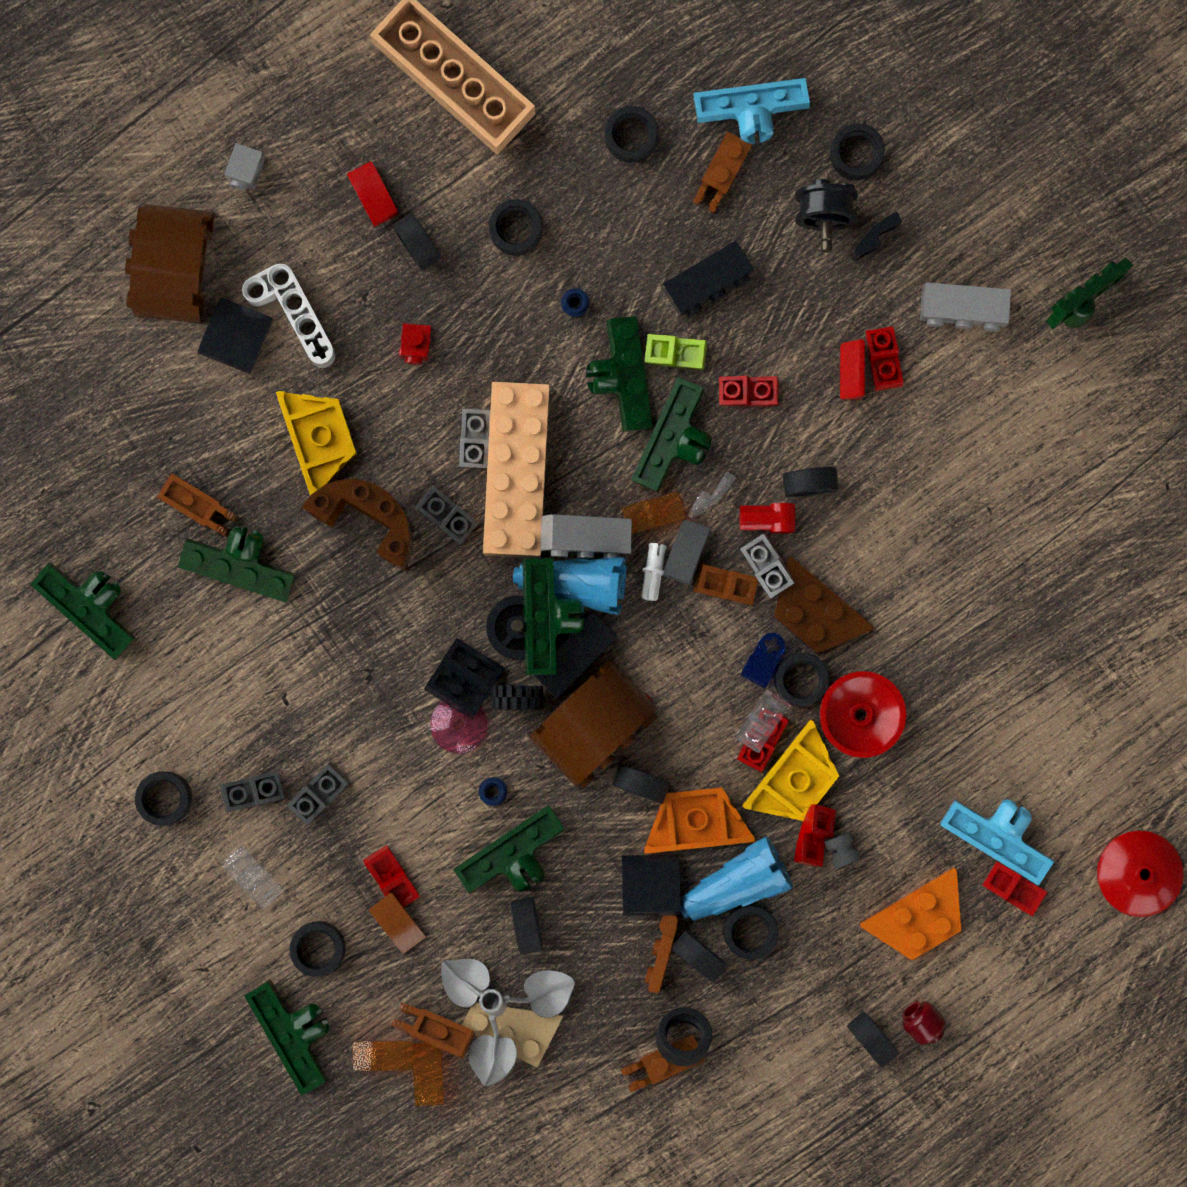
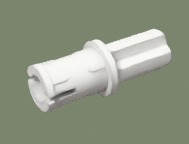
M649 543L646 568L642 570L645 575L641 597L648 601H657L661 576L664 573L662 569L667 546Z

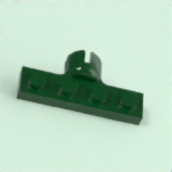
M1124 258L1117 264L1112 261L1101 271V276L1095 273L1085 282L1084 288L1079 285L1059 299L1050 308L1053 313L1046 320V323L1052 329H1055L1063 322L1070 328L1081 327L1095 313L1094 300L1118 283L1134 265L1127 258Z
M637 317L610 318L606 323L611 358L593 360L587 365L586 378L599 377L594 378L593 382L587 383L588 389L596 395L613 393L617 396L623 432L649 430L653 428Z
M677 377L633 474L632 482L659 493L669 468L675 459L680 458L694 465H699L704 461L707 455H704V451L694 447V445L709 451L712 439L707 432L691 426L692 417L705 391L703 387Z
M235 527L229 533L225 549H219L191 539L185 540L178 568L285 603L289 600L296 574L260 561L259 554L264 540L261 533L253 530L252 535L248 534L247 536V527Z
M553 558L523 559L526 675H555L556 636L558 634L579 633L583 629L584 618H569L568 615L584 613L583 605L579 599H558L555 597Z
M47 563L30 585L112 659H119L136 638L108 612L110 605L121 593L118 583L116 581L112 584L108 581L111 576L102 571H96L89 576L82 586H78L53 563Z
M547 805L453 870L469 894H472L501 874L506 875L516 891H527L532 887L523 874L527 872L536 885L545 875L544 870L535 858L534 852L565 831V828L551 807Z
M271 980L245 994L246 1001L301 1096L328 1081L310 1046L312 1042L321 1038L329 1031V1023L326 1017L315 1024L312 1022V1019L323 1013L322 1009L316 1004H309L297 1012H290Z

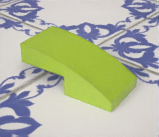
M648 334L645 363L704 370L707 341Z

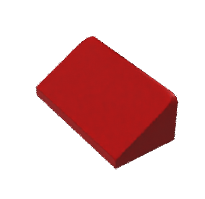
M864 339L845 342L840 346V398L842 400H861L865 395Z

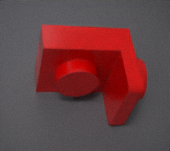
M402 324L399 357L400 359H405L406 364L421 365L422 361H429L431 326Z

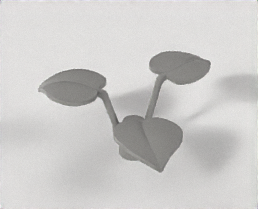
M475 959L444 960L441 966L443 986L451 1001L460 1007L469 1008L480 997V1007L489 1015L494 1038L490 1035H482L472 1042L468 1053L471 1068L484 1086H491L504 1079L516 1063V1045L510 1038H499L496 1017L505 1012L507 1003L531 1002V1009L536 1015L552 1018L559 1015L566 1008L575 986L574 979L562 972L539 971L528 977L524 983V990L529 997L520 998L508 995L503 997L496 990H486L490 984V974L482 962Z

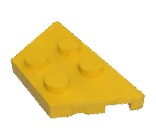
M278 391L276 395L311 496L316 490L325 486L357 453L338 399Z
M811 719L742 805L743 808L804 821L810 805H817L834 784L839 774L829 757V753L822 742L815 723Z

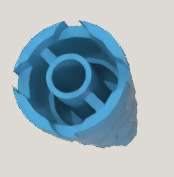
M605 557L599 559L553 561L555 597L558 599H579L583 607L619 615L623 605H617L618 599H624L626 565H623V563H625L626 559L622 557ZM523 563L520 564V567H515L513 572V584H518V589L523 590Z
M766 836L748 846L743 853L723 864V868L702 879L700 884L682 896L681 912L685 919L690 917L695 921L710 915H719L739 905L744 907L763 898H772L793 888L792 881L784 863L778 858L779 853L771 840Z

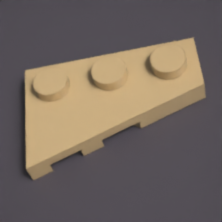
M476 1002L470 1008L462 1026L475 1031L474 1036L476 1037L490 1035L494 1038L489 1015L482 1010L479 1002ZM507 1006L505 1012L496 1017L499 1038L507 1037L512 1039L517 1048V1058L538 1067L564 1015L559 1014L552 1018H544L536 1015L532 1010Z

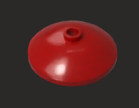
M867 671L853 672L840 677L827 689L820 705V723L828 741L842 753L859 758L874 757L889 750L899 740L906 723V706L900 691L884 676ZM859 709L865 712L863 720L856 718L855 714Z
M1130 831L1117 836L1104 848L1097 864V882L1103 897L1116 910L1130 916L1147 917L1164 911L1175 901L1183 884V865L1177 850L1165 838L1149 831ZM1143 869L1149 872V876L1145 880H1142L1140 877V872Z

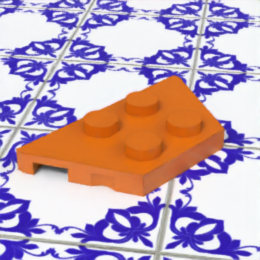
M722 787L667 793L664 803L660 804L644 848V854L755 842V839Z
M954 867L860 922V927L910 960H914L961 932L956 869Z

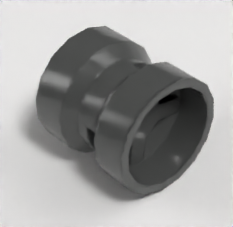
M851 831L824 841L826 849L832 851L833 858L831 861L835 869L861 859L859 851L851 844L854 840Z

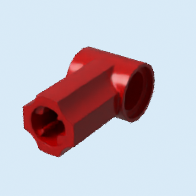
M771 503L770 506L740 505V530L770 531V533L777 534L795 533L796 504Z

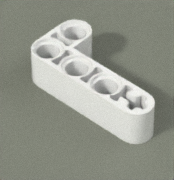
M285 264L273 265L244 282L242 292L252 306L261 307L276 299L279 300L308 357L315 366L326 368L333 364L336 355L334 348L289 266ZM279 273L289 274V280L283 285H277L275 277ZM255 286L264 288V292L259 298L250 297V291ZM292 298H301L302 305L299 309L291 310L288 308V302ZM307 322H312L316 325L314 332L310 335L301 333V327ZM317 340L322 349L326 351L324 359L317 356L318 351L313 344Z

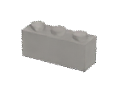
M926 282L922 287L920 321H926L927 326L943 327L944 323L955 324V328L972 329V325L983 326L985 331H1000L1001 328H1005L1009 323L1011 289Z
M555 514L541 516V551H551L552 557H568V552L577 553V558H594V554H603V558L620 557L622 554H630L632 519Z

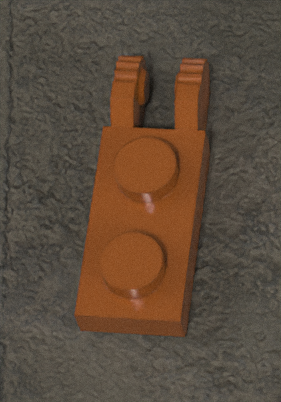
M727 132L701 180V186L695 195L693 203L699 205L709 187L717 191L709 204V211L714 213L723 196L727 195L752 144L746 143L741 138Z
M172 473L157 495L158 499L202 526H208L225 537L229 534L227 528L211 521L216 511L223 514L230 521L236 522L239 518L222 507L220 502Z
M663 915V918H661L662 922H660L659 928L663 934L662 939L656 938L652 955L657 956L654 967H648L644 982L649 984L648 991L659 993L662 990L672 953L671 948L674 945L678 930L679 919L676 915Z
M401 1002L398 1009L407 1015L417 1017V1020L413 1027L402 1020L393 1019L391 1025L394 1028L410 1034L411 1037L464 1059L475 1031L423 1008L420 1010Z
M693 1034L670 1043L674 1048L681 1051H691L698 1047ZM657 1049L641 1056L640 1060L620 1070L623 1075H629L645 1067L648 1076L635 1080L628 1085L630 1092H633L650 1083L652 1085L705 1060L703 1058L699 1063L691 1066H677L668 1062Z

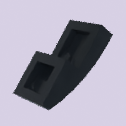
M898 212L880 221L863 237L851 256L853 262L879 250L882 245L879 237L898 228L902 223Z

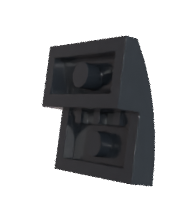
M221 297L198 348V354L251 374L261 354L262 345L273 325V318Z
M456 638L424 690L473 720L491 692L492 686L496 684L505 668Z
M622 855L623 916L681 915L679 855Z

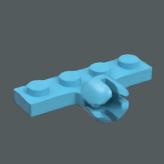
M806 78L694 93L698 123L736 119L741 139L750 144H755L753 135L755 131H758L760 143L772 137L774 133L772 114L808 109L810 107Z
M1006 799L1002 801L992 817L985 818L959 801L954 800L941 820L940 826L1039 886L1054 860L1022 840L1023 833L1032 821L1029 811L1022 806L1018 809L1016 802Z

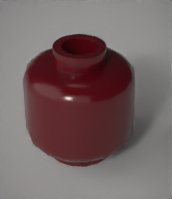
M916 1001L910 1004L903 1012L902 1026L916 1043L921 1045L934 1044L943 1037L945 1019L931 1003Z

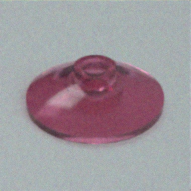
M442 701L432 714L430 721L431 733L436 743L446 751L466 753L475 749L483 741L487 732V717L481 707L472 720ZM456 719H461L464 722V727L461 730H456L453 727V722Z

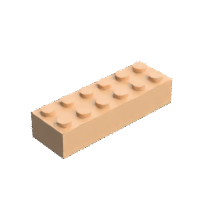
M401 0L370 34L373 45L497 155L535 115V105L417 0Z
M492 382L483 542L484 556L541 559V516H543L550 392L549 385Z

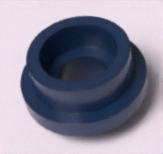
M570 289L563 294L561 307L568 316L579 317L587 312L589 298L581 289ZM572 299H578L581 302L578 308L570 306Z
M496 777L485 779L479 787L480 799L490 806L501 804L507 797L506 784ZM490 786L498 788L499 793L496 797L488 795V788Z

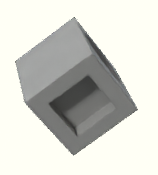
M235 143L224 174L231 187L241 191H246V188L255 190L266 159L263 152Z

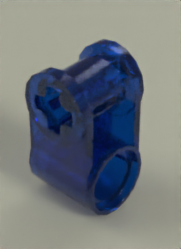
M768 633L762 636L753 654L751 653L740 676L766 689L777 668L776 665L784 652L785 642L783 638L776 633ZM775 638L779 650L772 651L769 654L766 652L767 646L764 645L765 640L771 641Z

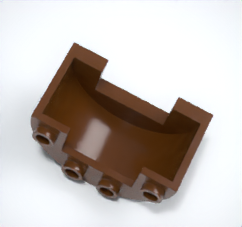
M145 204L143 207L138 208L135 230L131 229L129 233V246L132 247L131 258L127 257L125 264V274L130 275V291L127 294L126 305L127 308L132 309L134 316L202 324L205 295L201 289L207 240H212L215 212Z
M358 479L339 480L316 490L302 505V508L309 515L331 528L334 527L347 504L388 528L389 531L376 553L380 554V557L406 572L413 553L412 528L407 515L399 503L382 487Z
M610 659L595 675H592L560 705L529 738L575 787L580 784L584 788L596 777L592 772L598 766L603 770L615 759L612 753L619 746L624 750L636 739L633 733L641 725L646 729L658 718L654 712L659 708Z

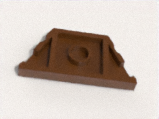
M790 556L787 559L786 567L795 583L779 593L773 617L816 654L873 630L874 626L793 557Z

